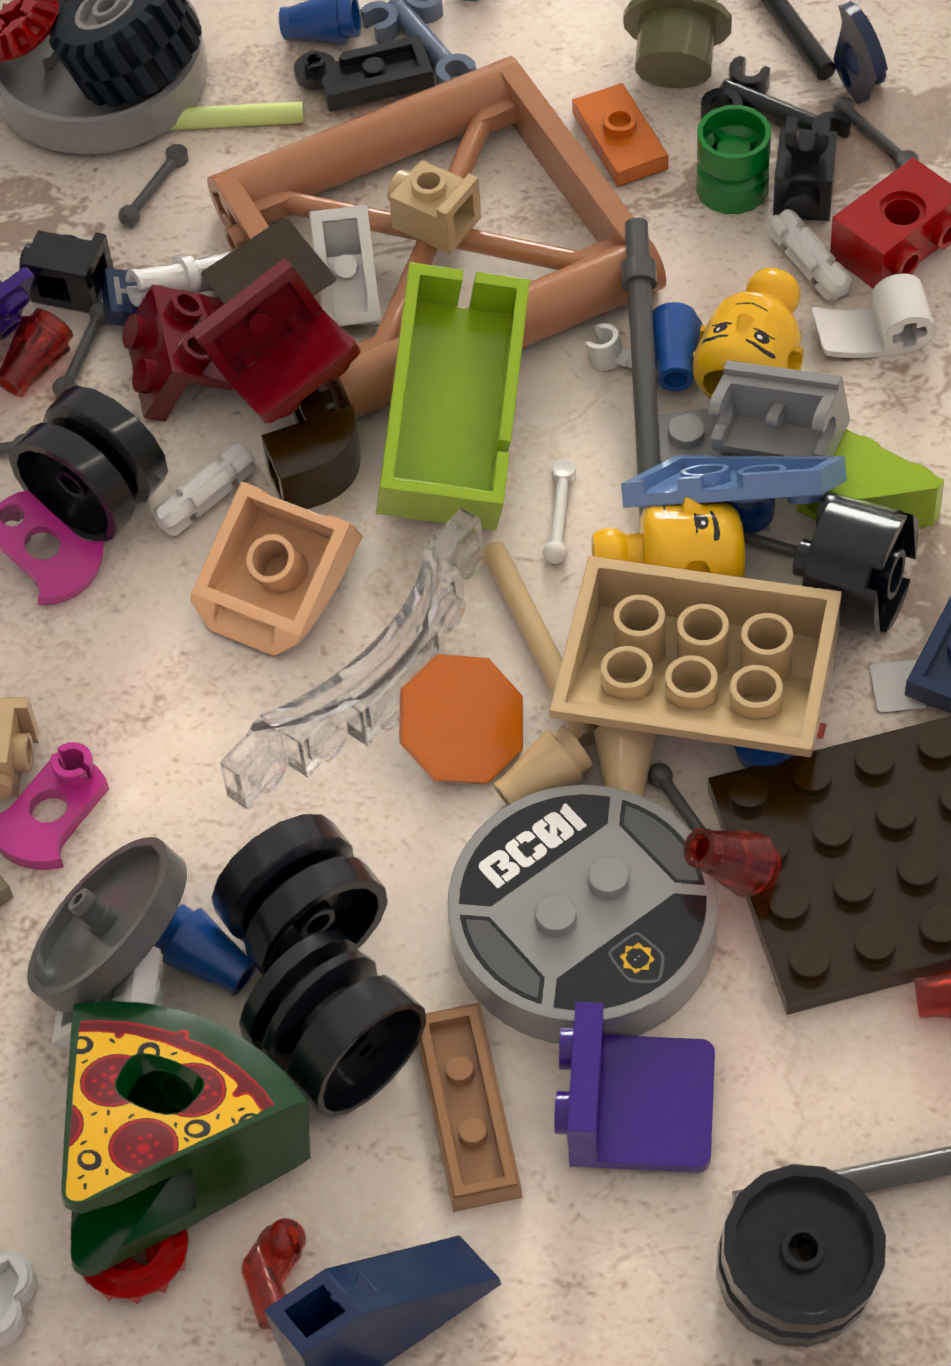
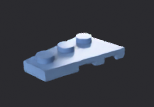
M676 455L621 483L623 508L682 504L684 497H688L697 503L722 501L754 503L769 498L787 497L788 503L792 504L815 503L821 501L826 492L847 481L845 456Z

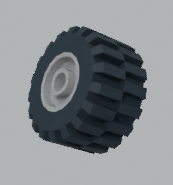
M67 0L66 4L58 11L49 33L51 36L49 43L85 97L96 105L102 106L107 104L109 107L119 106L124 102L129 104L138 101L142 97L156 92L160 87L174 79L178 72L187 66L193 58L191 55L198 49L201 42L199 36L202 34V26L186 0Z

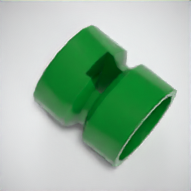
M743 105L722 106L713 109L703 116L697 126V195L701 202L713 211L723 214H742L752 211L761 205L768 195L771 126L766 117L757 110Z

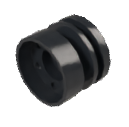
M337 929L318 931L299 941L272 964L256 983L245 1002L239 1026L242 1037L264 1052L282 1070H287L288 1076L308 1102L319 1113L332 1118L348 1114L365 1104L390 1083L408 1062L419 1044L427 1021L423 1006L395 980L384 974L378 975L376 962L368 955L359 951L357 945L346 934Z

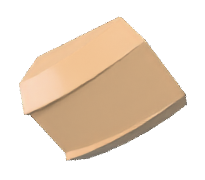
M241 481L191 592L190 601L210 631L276 656L299 644L310 631L340 584L363 535L348 521L329 514L327 517L270 496L263 489Z

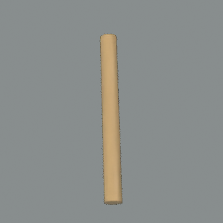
M500 541L490 543L483 549L482 556L553 695L562 657L504 543ZM565 720L571 733L580 742L582 747H588L595 743L593 732L597 728L596 725Z

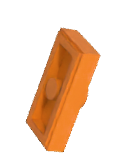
M623 83L572 99V114L617 187L668 169V154Z

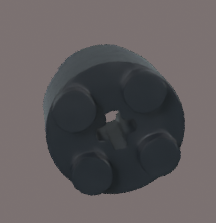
M826 492L818 506L816 530L812 540L804 538L797 547L793 561V575L803 578L802 586L842 591L840 626L880 635V632L887 633L900 613L911 579L904 578L903 573L906 557L916 560L919 540L918 519L915 515L905 513L902 510Z

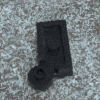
M419 34L345 51L337 62L333 56L325 52L310 51L300 56L294 64V75L298 85L310 90L321 89L329 112L434 86L433 69Z

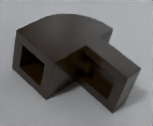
M318 388L304 398L300 407L293 413L296 424L261 435L267 471L279 499L305 509L325 504L346 491L355 480L361 462L353 406L337 410L331 392L329 390L320 392Z

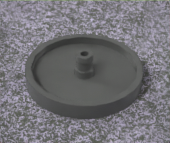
M144 837L122 846L97 864L65 897L43 929L28 965L27 981L30 990L54 1010L70 1012L73 1011V1004L95 1002L123 981L155 946L180 904L187 880V867L183 858L161 839Z

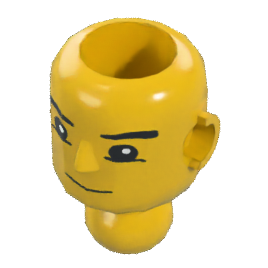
M770 267L757 271L749 278L745 292H739L726 297L712 313L707 326L701 325L700 342L693 353L692 372L697 386L709 399H711L724 374L723 368L727 360L801 371L804 358L803 347H800L802 337L797 320L792 315L799 305L801 291L796 279L786 271Z
M684 497L682 504L647 506L640 517L638 533H624L617 528L604 527L592 534L591 549L592 556L742 578L745 576V541L742 521L739 512L733 505L725 501L697 503L688 497Z

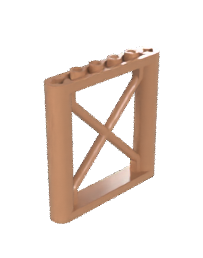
M508 56L207 178L211 199L221 221L226 227L225 235L231 250H235L268 228L269 223L291 214L310 218L309 211L359 206L314 195L462 135L464 136L448 172L465 178L468 173H472L488 134L513 125L598 243L577 251L471 229L455 249L557 270L530 282L522 349L628 304V292L622 288L621 262L626 258L625 222L634 217L513 56ZM367 207L370 231L416 240V243L375 336L357 343L361 352L351 362L347 371L340 377L324 383L340 409L353 406L356 420L390 406L409 263L431 265L438 251L433 246L393 229L390 211ZM649 238L650 257L656 261L657 286L652 290L653 294L666 287V273L662 259Z

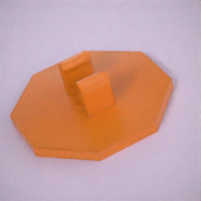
M437 654L400 688L399 743L433 781L486 785L523 750V696L489 658Z

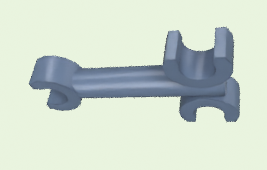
M442 0L373 1L365 4L360 9L362 26L366 29L374 25L377 44L395 40L400 32L399 26L408 37L419 34L428 59L435 67L437 85L451 80V77L461 76L476 70L475 61L465 54H452L427 26V24L436 22L443 16Z

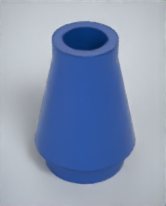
M307 0L292 6L280 7L279 26L282 37L285 40L304 39L347 44L349 38L359 37L361 33L358 0Z
M680 302L664 303L653 310L655 364L658 384L663 389L672 392L683 391L693 383V354L700 342V328L703 325L695 310L689 305Z
M185 904L180 905L166 930L155 944V947L161 949L164 964L219 986L233 996L237 995L244 988L256 969L251 959L203 908H198L194 911Z

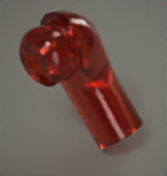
M281 1218L272 1225L267 1226L260 1233L242 1262L241 1273L258 1325L262 1329H271L264 1309L286 1295L283 1283L300 1259L302 1249L307 1241L306 1232L303 1227L291 1218Z

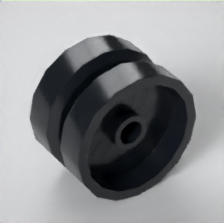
M77 385L63 391L46 410L43 422L31 426L12 446L9 455L13 474L23 490H28L76 535L92 541L104 540L105 542L112 540L131 519L135 505L146 502L164 482L168 473L164 452L153 434L133 413L115 399L93 388Z
M302 814L278 822L255 836L228 862L217 878L211 897L216 914L230 933L244 942L248 957L262 976L279 957L296 943L318 931L337 929L346 934L358 948L361 947L381 922L388 904L386 888L367 864L354 857L352 845L335 823L322 814Z
M787 1165L762 1173L738 1194L725 1221L718 1243L716 1278L726 1306L747 1330L777 1345L809 1347L837 1338L860 1317L885 1268L886 1234L875 1205L852 1180L822 1166ZM789 1249H798L801 1260L808 1262H800L794 1259Z

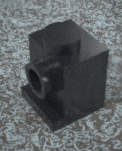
M38 230L32 243H27L24 246L19 261V270L27 267L35 276L29 291L31 302L89 313L90 307L95 302L102 301L101 279L105 268L114 269L106 234L96 232L92 240H86L73 235H61Z

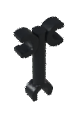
M741 55L734 58L730 63L729 78L723 81L720 88L706 92L701 100V119L713 109L726 105H743L757 110L766 119L785 127L787 116L798 117L797 129L818 130L819 118L831 119L830 131L837 132L838 136L845 139L850 136L851 118L840 111H827L815 115L767 95L766 92L769 90L770 67L764 66L757 75L745 76L746 58Z

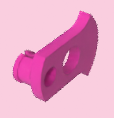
M28 490L15 493L1 501L0 550L35 582L39 589L38 605L65 602L86 590L100 570L103 559L104 540L93 542L80 538ZM23 519V521L16 526H8L4 524L8 521L19 522ZM38 533L50 534L60 543V550L50 559H35L25 550V545L31 539V536Z
M68 742L57 748L58 752L52 754L48 763L6 811L0 813V853L9 861L35 870H50L64 867L61 860L63 845L109 790L105 776L93 764L92 754L84 744ZM57 798L67 804L64 815L53 822L43 823L32 817L36 805L43 800Z

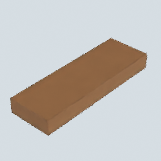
M480 1002L425 1013L427 1022L418 1045L453 1212L522 1198L520 1179Z

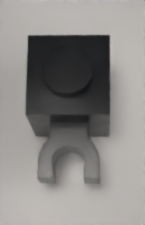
M787 116L786 127L780 128L774 179L773 216L780 215L784 210L790 209L796 212L802 220L830 221L837 132L830 131L831 119L819 118L818 130L797 129L798 117Z

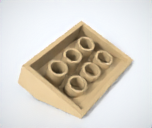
M588 556L549 710L550 718L811 757L829 690L837 649L842 591Z

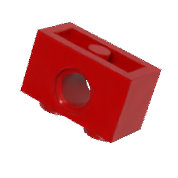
M912 157L832 217L830 252L836 258L835 261L839 262L873 289L877 283L889 276L904 273L912 275L920 262L937 249H945L951 245V183Z

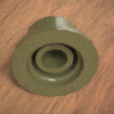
M632 0L624 9L623 25L630 36L637 40L636 73L643 80L666 88L694 87L706 82L712 72L714 46L723 43L731 34L732 15L723 4L715 0Z

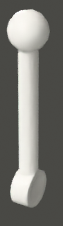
M568 459L557 460L552 466V477L557 485L551 539L543 550L545 560L551 564H560L567 556V548L562 542L568 486L576 478V466L574 462Z

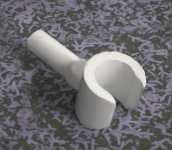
M606 323L596 325L595 333L599 344L590 341L585 342L588 358L592 366L598 371L613 370L619 365L632 369L631 351L621 346L617 328Z

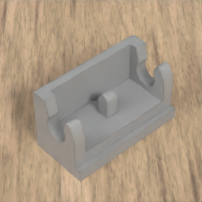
M727 360L723 368L724 374L708 406V415L720 416L710 438L714 451L746 456L834 455L850 423L842 376Z

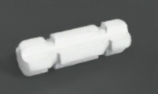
M786 209L780 215H774L770 219L769 235L779 247L786 249L784 251L785 254L811 283L818 282L814 287L827 301L834 302L850 292L852 276L839 262H834L836 258L811 229L804 227V221L796 212Z
M233 443L217 456L220 461L218 464L215 461L209 462L176 490V493L179 495L175 498L173 495H169L154 508L153 514L157 525L172 537L179 535L193 523L190 519L192 515L195 518H199L234 489L231 484L233 481L236 484H240L241 481L245 480L255 471L254 457L249 450H246L239 443Z

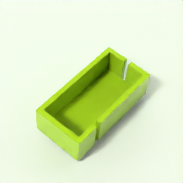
M410 262L404 294L376 514L496 531L505 498L510 455L508 451L512 438L530 279L476 272L469 308L458 307L464 270Z

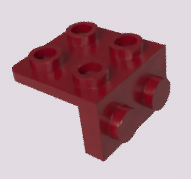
M285 258L190 330V333L226 382L265 424L272 423L277 419L294 413L302 404L303 399L322 384L343 375L351 362L361 352L355 340L322 309L295 268Z
M151 285L135 314L129 315L126 319L122 335L123 345L129 350L133 368L132 386L139 395L144 418L165 422L189 383L234 391L190 333V330L224 305L218 297Z

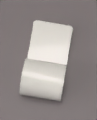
M895 274L877 283L872 290L871 308L840 310L812 307V316L822 351L827 356L872 358L910 353L929 344L936 333V327L920 279L911 274Z

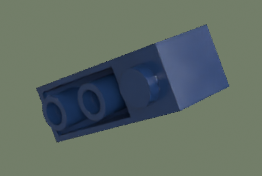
M458 1235L326 1268L264 1309L284 1363L287 1366H385L501 1285V1281L493 1270Z

